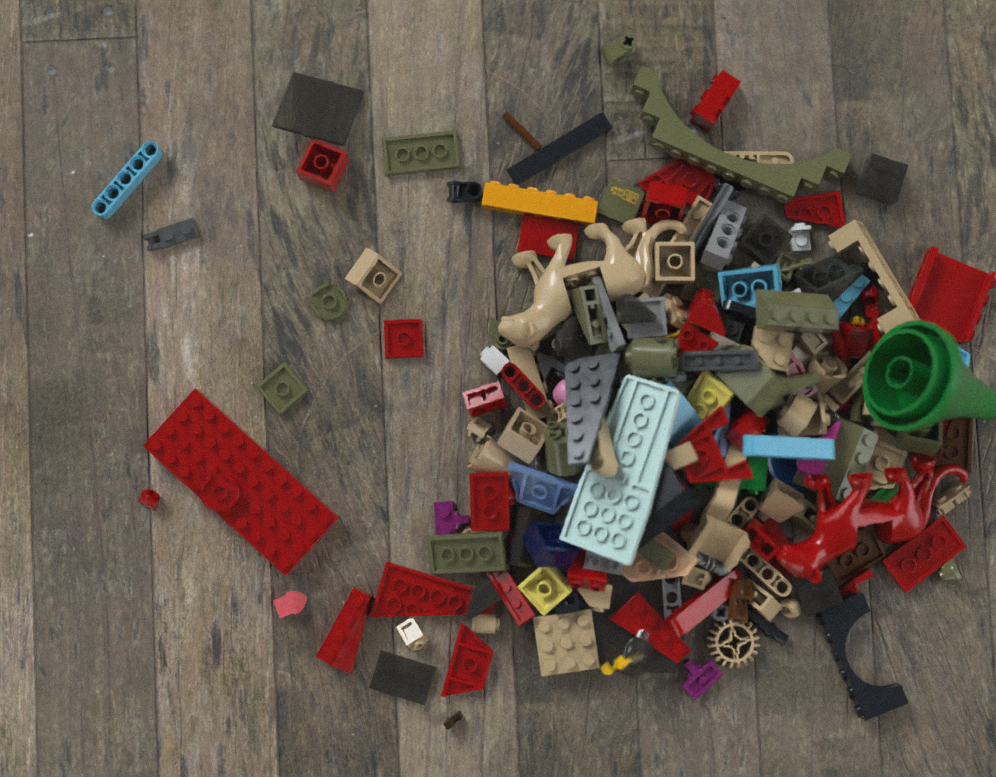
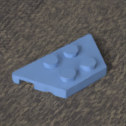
M511 461L508 465V471H511L512 475L511 482L515 489L516 501L553 515L562 505H565L570 500L578 487L576 483Z

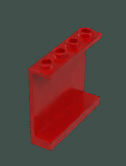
M931 246L926 250L907 298L921 321H927L942 327L951 334L957 343L963 345L972 341L975 335L974 327L982 318V313L980 312L989 300V296H987L989 290L996 283L994 278L996 272L986 273L938 253L939 248Z

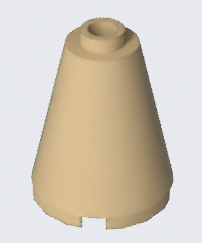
M820 350L811 357L806 370L807 373L817 372L820 381L817 382L816 388L818 391H821L822 395L846 377L847 372L844 362L836 355L834 357L829 356V352L825 350ZM817 392L809 398L813 401L817 400Z
M486 435L483 438L485 440L483 445L479 443L469 459V462L472 464L467 467L476 472H509V482L512 483L511 471H508V465L510 461L519 463L501 446L496 444L497 442L492 437Z

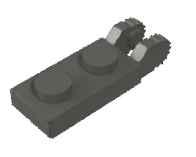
M190 218L145 234L143 238L146 241L159 237L160 242L147 246V250L151 252L200 236L194 219Z

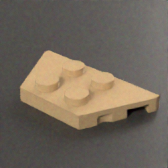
M875 427L873 432L880 436L865 470V473L873 474V481L869 490L880 488L892 489L896 483L886 485L887 480L884 469L902 467L908 452L896 449V439L886 429Z

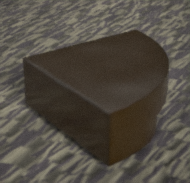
M460 710L446 719L443 725L449 730L456 722L463 718V714Z

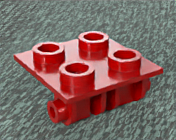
M686 321L676 339H679L677 357H680L679 352L714 350L719 342ZM692 371V372L695 373L696 375H699L701 371Z

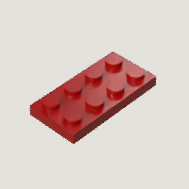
M941 515L926 526L923 532L916 538L906 541L880 562L901 590L906 593L967 546L944 515Z

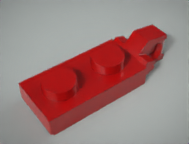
M878 305L865 306L864 316L868 320L865 326L874 330L866 348V353L868 351L872 352L880 340V330L877 327V324H879L877 320L879 318Z

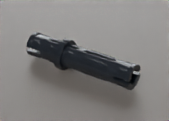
M748 606V621L763 631L766 637H771L783 646L789 639V635L776 627L774 622H769Z

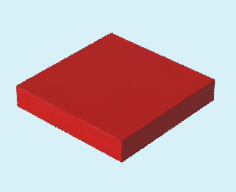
M422 319L384 320L385 359L424 357Z

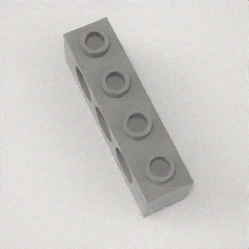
M727 200L715 222L700 263L722 271L724 265H729L733 257L730 252H734L738 243L735 239H739L743 230L740 226L743 227L747 216H745L746 207Z

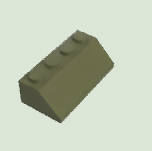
M755 290L756 329L822 334L839 330L838 309L828 295Z

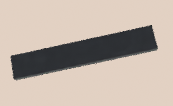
M601 112L511 166L506 172L514 184L520 185L610 131L613 127L605 114Z

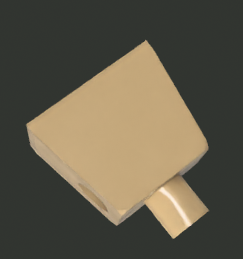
M774 478L759 497L760 511L757 515L764 522L769 518L777 522H783L804 509V495Z

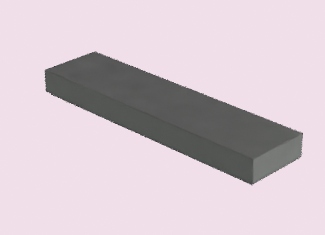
M758 349L679 352L680 372L759 369Z

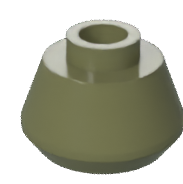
M950 559L941 566L942 570L939 571L943 582L946 581L947 584L960 585L963 582V576L956 560Z

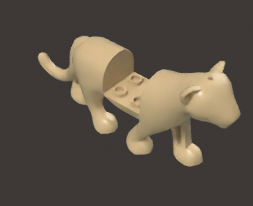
M645 218L628 220L621 226V229L626 235L633 236V238L624 248L620 239L609 230L605 223L591 224L585 228L584 233L590 239H601L605 242L606 255L604 261H585L566 265L573 241L572 234L566 233L554 235L547 240L548 246L556 252L546 269L540 264L536 251L530 250L515 254L512 258L513 264L517 268H528L535 283L534 303L525 312L511 316H502L498 326V333L519 347H529L531 350L537 351L540 347V340L553 327L572 314L567 291L570 292V290L587 286L591 279L596 276L601 277L610 302L637 294L642 289L648 287L653 279L652 248L657 236L666 230H675L680 234H685L687 231L685 225L680 221L668 219L659 221L647 230Z

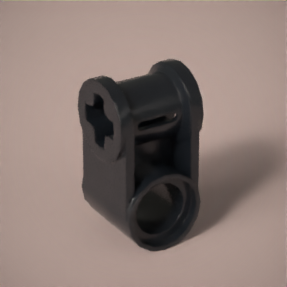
M447 182L449 187L447 202L449 203L478 202L483 197L482 187L477 182ZM477 188L479 193L476 196H471L469 194L471 189Z

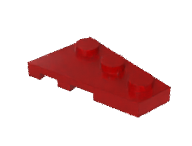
M840 191L794 197L789 204L783 203L785 219L836 228H842L846 225Z

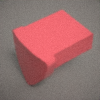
M297 591L286 592L285 596L273 600L279 618L292 613L294 615L298 614L304 608L307 596Z

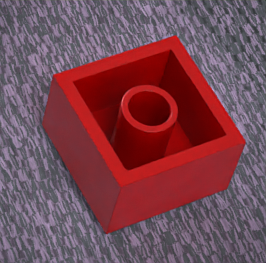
M312 138L296 169V173L300 180L334 193L350 160L347 152Z
M650 181L641 218H645L646 223L656 224L659 221L668 219L681 221L688 188Z

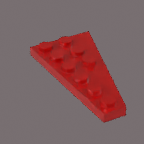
M386 561L369 618L492 614L498 595Z

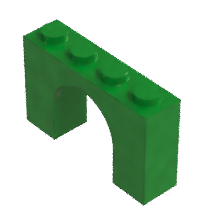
M746 457L754 479L740 480L737 493H740V489L748 490V494L760 495V491H765L768 458ZM685 479V482L690 484L689 480ZM716 482L690 484V488L701 489L703 485L709 486V490H714Z

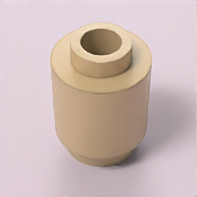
M477 614V616H472V631H477L480 634H495V630H499L500 618H496V614Z

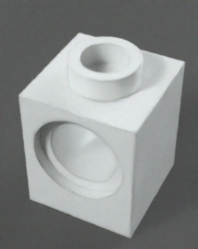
M494 345L491 348L487 346L480 353L482 356L480 361L496 376L501 373L502 367L505 364L510 363V360Z

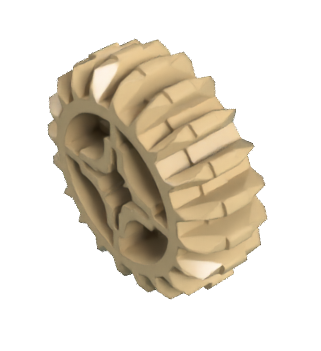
M727 618V622L725 620L720 621V626L714 623L713 625L717 629L716 631L709 629V632L714 635L713 637H707V640L713 641V643L708 644L707 647L714 648V650L710 651V655L717 654L714 659L716 662L721 660L722 666H725L728 662V668L732 669L734 663L736 668H740V662L744 666L748 665L745 659L754 660L750 655L751 653L758 654L753 649L754 647H760V644L754 643V640H759L760 637L757 635L753 636L757 629L752 628L750 630L753 625L751 622L745 625V623L742 624ZM734 626L741 627L747 636H737ZM728 628L727 637L718 641L722 631ZM733 636H734V639L740 640V641H738V642H736V643L734 644V645H735L734 648H733V645L727 644V643H729L730 641H732V637H733ZM748 642L747 649L739 656L740 647ZM719 647H729L733 658L724 656Z

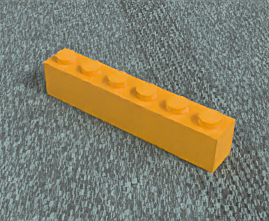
M498 181L485 182L481 204L483 209L519 215H534L580 223L583 226L595 223L598 201H594L592 197L584 196L582 199L576 198V195L570 193L559 195L556 191L546 190V192H541L535 187L523 189L519 188L520 186L516 184H508L506 186L501 185V182Z

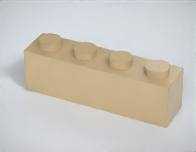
M517 345L506 348L510 363L517 365L545 396V404L540 410L531 409L523 401L525 410L538 419L546 418L554 407L551 399L547 400L545 394L548 392L545 381L541 382L539 376L542 374L539 363L536 364L534 356H537L536 351L531 350L529 347L523 348ZM520 382L518 388L520 391L525 392L529 389V385L526 382ZM534 396L531 398V403L534 406H539L542 403V399L539 396Z

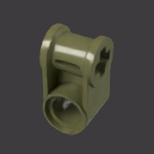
M626 33L603 45L600 51L608 65H615L623 58L632 54L636 49L637 39L634 34Z

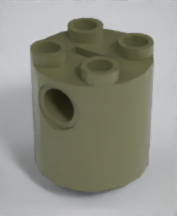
M634 338L626 350V365L631 369L633 376L677 377L678 368H680V357H677L679 339Z
M549 422L544 431L547 470L558 476H570L581 472L585 465L570 468L568 464L567 422Z

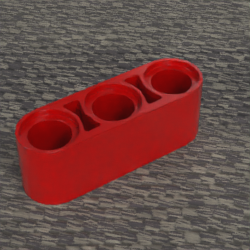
M514 363L505 364L501 371L503 379L531 409L540 410L545 404L543 393ZM507 368L515 369L516 374L513 377H507L505 375ZM526 382L529 385V389L522 392L518 389V384ZM539 396L542 399L541 405L534 406L531 403V398Z

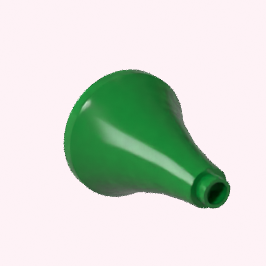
M908 321L888 331L873 348L864 369L863 397L869 413L882 426L902 433H913L924 430L936 422L954 418H974L980 420L996 418V390L987 386L971 372L961 357L960 349L955 339L942 327L927 321Z

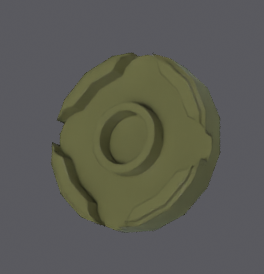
M325 283L319 285L313 291L310 305L313 312L320 319L334 321L346 313L349 299L341 286Z

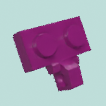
M453 501L434 502L436 535L456 534L455 529H460V524L469 523V515L459 516V511L454 512Z
M687 658L682 664L689 670L686 674L689 678L681 686L696 700L724 674L711 659L701 666L700 663L694 665Z

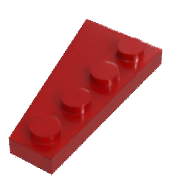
M639 592L635 593L609 618L635 636H637L639 630H642L638 637L639 639L677 664L692 651L680 637H675L669 625Z

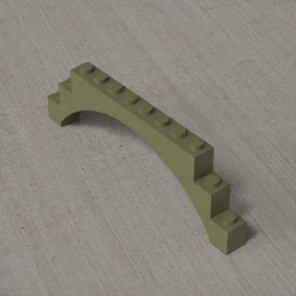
M641 66L630 93L639 99L647 100L639 119L648 125L656 126L649 142V146H652L653 149L666 152L673 158L685 160L692 166L704 168L709 173L723 176L728 181L737 182L744 188H751L758 191L761 195L770 196L778 202L786 204L791 202L798 186L804 191L814 193L823 175L831 180L839 181L845 173L852 154L836 147L823 156L804 162L766 164L744 160L711 146L692 132L673 111L661 90L657 79L659 73Z

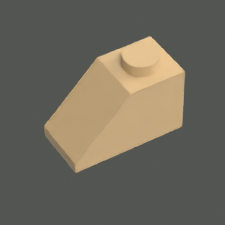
M747 577L745 580L752 582L753 601L748 604L768 621H771L781 610L782 606L772 595Z
M607 584L604 592H593L590 589L584 588L577 589L587 604L593 607L592 610L604 612V608L609 609L612 585Z

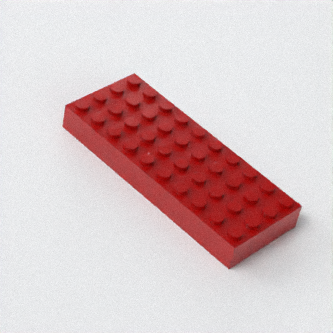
M196 388L143 444V447L201 500L200 488L208 476L215 473H226L237 480L240 487L238 502L227 511L215 512L285 576L289 575L340 519V516Z

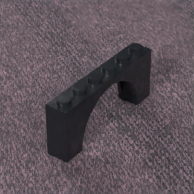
M857 592L816 609L817 615L815 616L817 622L825 630V633H823L824 639L832 647L831 656L834 662L839 664L840 669L838 673L841 679L846 681L848 686L846 692L850 699L853 698L855 703L853 709L857 717L867 721L908 704L909 702L901 684L894 683L883 686L868 684L853 672L846 656L848 633L861 616L870 612L864 594Z

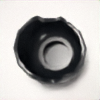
M723 176L716 178L714 188L717 194L724 183L733 187V191L728 198L729 201L736 200L745 191V188L737 182L728 181Z

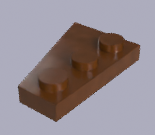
M973 418L951 419L942 446L936 457L934 470L945 464H956L963 467L967 473H971Z

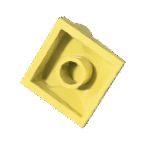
M545 561L517 586L543 616L572 592V588L565 585L566 577L554 564Z

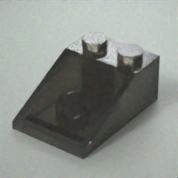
M836 253L794 273L793 290L800 288L802 293L825 294L834 302L864 273V269L842 253Z

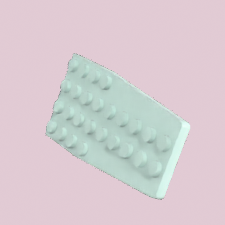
M625 376L606 419L618 464L617 473L613 477L608 478L592 471L591 465H586L561 532L560 540L626 565H632L652 508L681 397L679 390L636 376Z

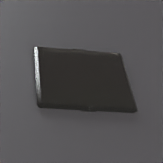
M294 72L272 126L302 135L303 137L344 146L364 92L334 83L333 81Z

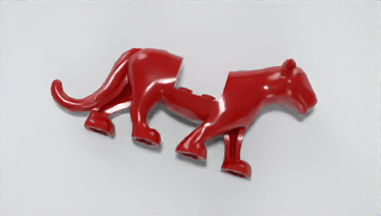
M927 456L912 457L910 459V466L917 473L911 480H909L907 470L903 467L884 469L887 482L897 483L898 492L888 502L865 499L873 481V474L853 473L848 475L849 484L853 489L845 500L838 505L832 495L830 476L825 474H808L804 477V484L808 489L816 490L818 500L814 533L808 539L801 542L783 544L776 555V559L793 576L808 579L814 584H819L822 580L820 569L831 560L855 548L857 544V527H867L868 524H873L879 540L885 544L912 540L922 533L927 526L930 518L933 492L938 482L946 475L958 476L962 483H966L968 481V474L963 467L956 464L942 465L933 472L936 463L935 458Z

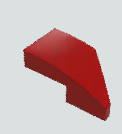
M866 569L846 581L838 590L839 596L842 597L852 592H858L856 584L874 577L872 570Z

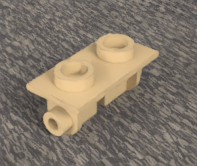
M960 480L954 482L944 492L937 494L931 505L936 507L935 510L939 515H945L955 507L952 502L953 500H955L956 504H960L970 497V486L962 483Z

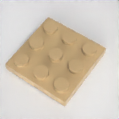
M591 609L533 618L541 677L600 668Z

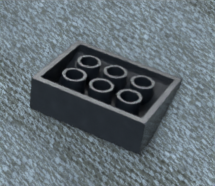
M665 458L652 508L637 551L691 511L699 502L697 495Z

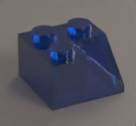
M531 522L522 540L537 567L570 568L580 552L578 547L559 539L564 524Z

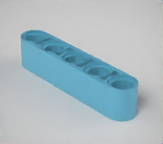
M145 142L95 199L91 207L95 215L101 219H109L160 161L163 153L155 142ZM156 148L155 154L148 155L150 149ZM143 162V167L140 170H136V165ZM131 177V181L128 184H124V179ZM114 191H118V196L112 199V193ZM106 205V210L103 213H99V208Z
M744 435L743 456L835 460V440Z

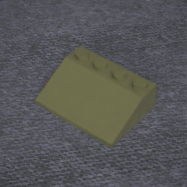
M829 414L830 426H827V430L837 421L841 422L835 438V460H827L823 474L830 476L832 495L835 502L841 504L853 489L849 484L848 475L865 473L880 435ZM823 434L811 435L810 438H820ZM797 469L792 482L808 489L804 484L806 474L798 472Z

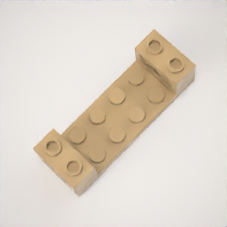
M853 220L828 236L830 239L828 243L834 252L837 251L846 255L858 247L861 253L869 258V267L873 272L878 273L880 277L878 282L883 289L886 288L890 294L888 298L892 305L897 306V308L877 319L879 322L877 327L882 334H886L892 328L902 323L920 320L863 222Z

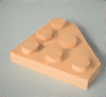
M662 532L654 539L675 554L667 569L662 571L636 552L632 565L624 564L622 575L633 583L688 576L699 562V559L688 554L685 548Z

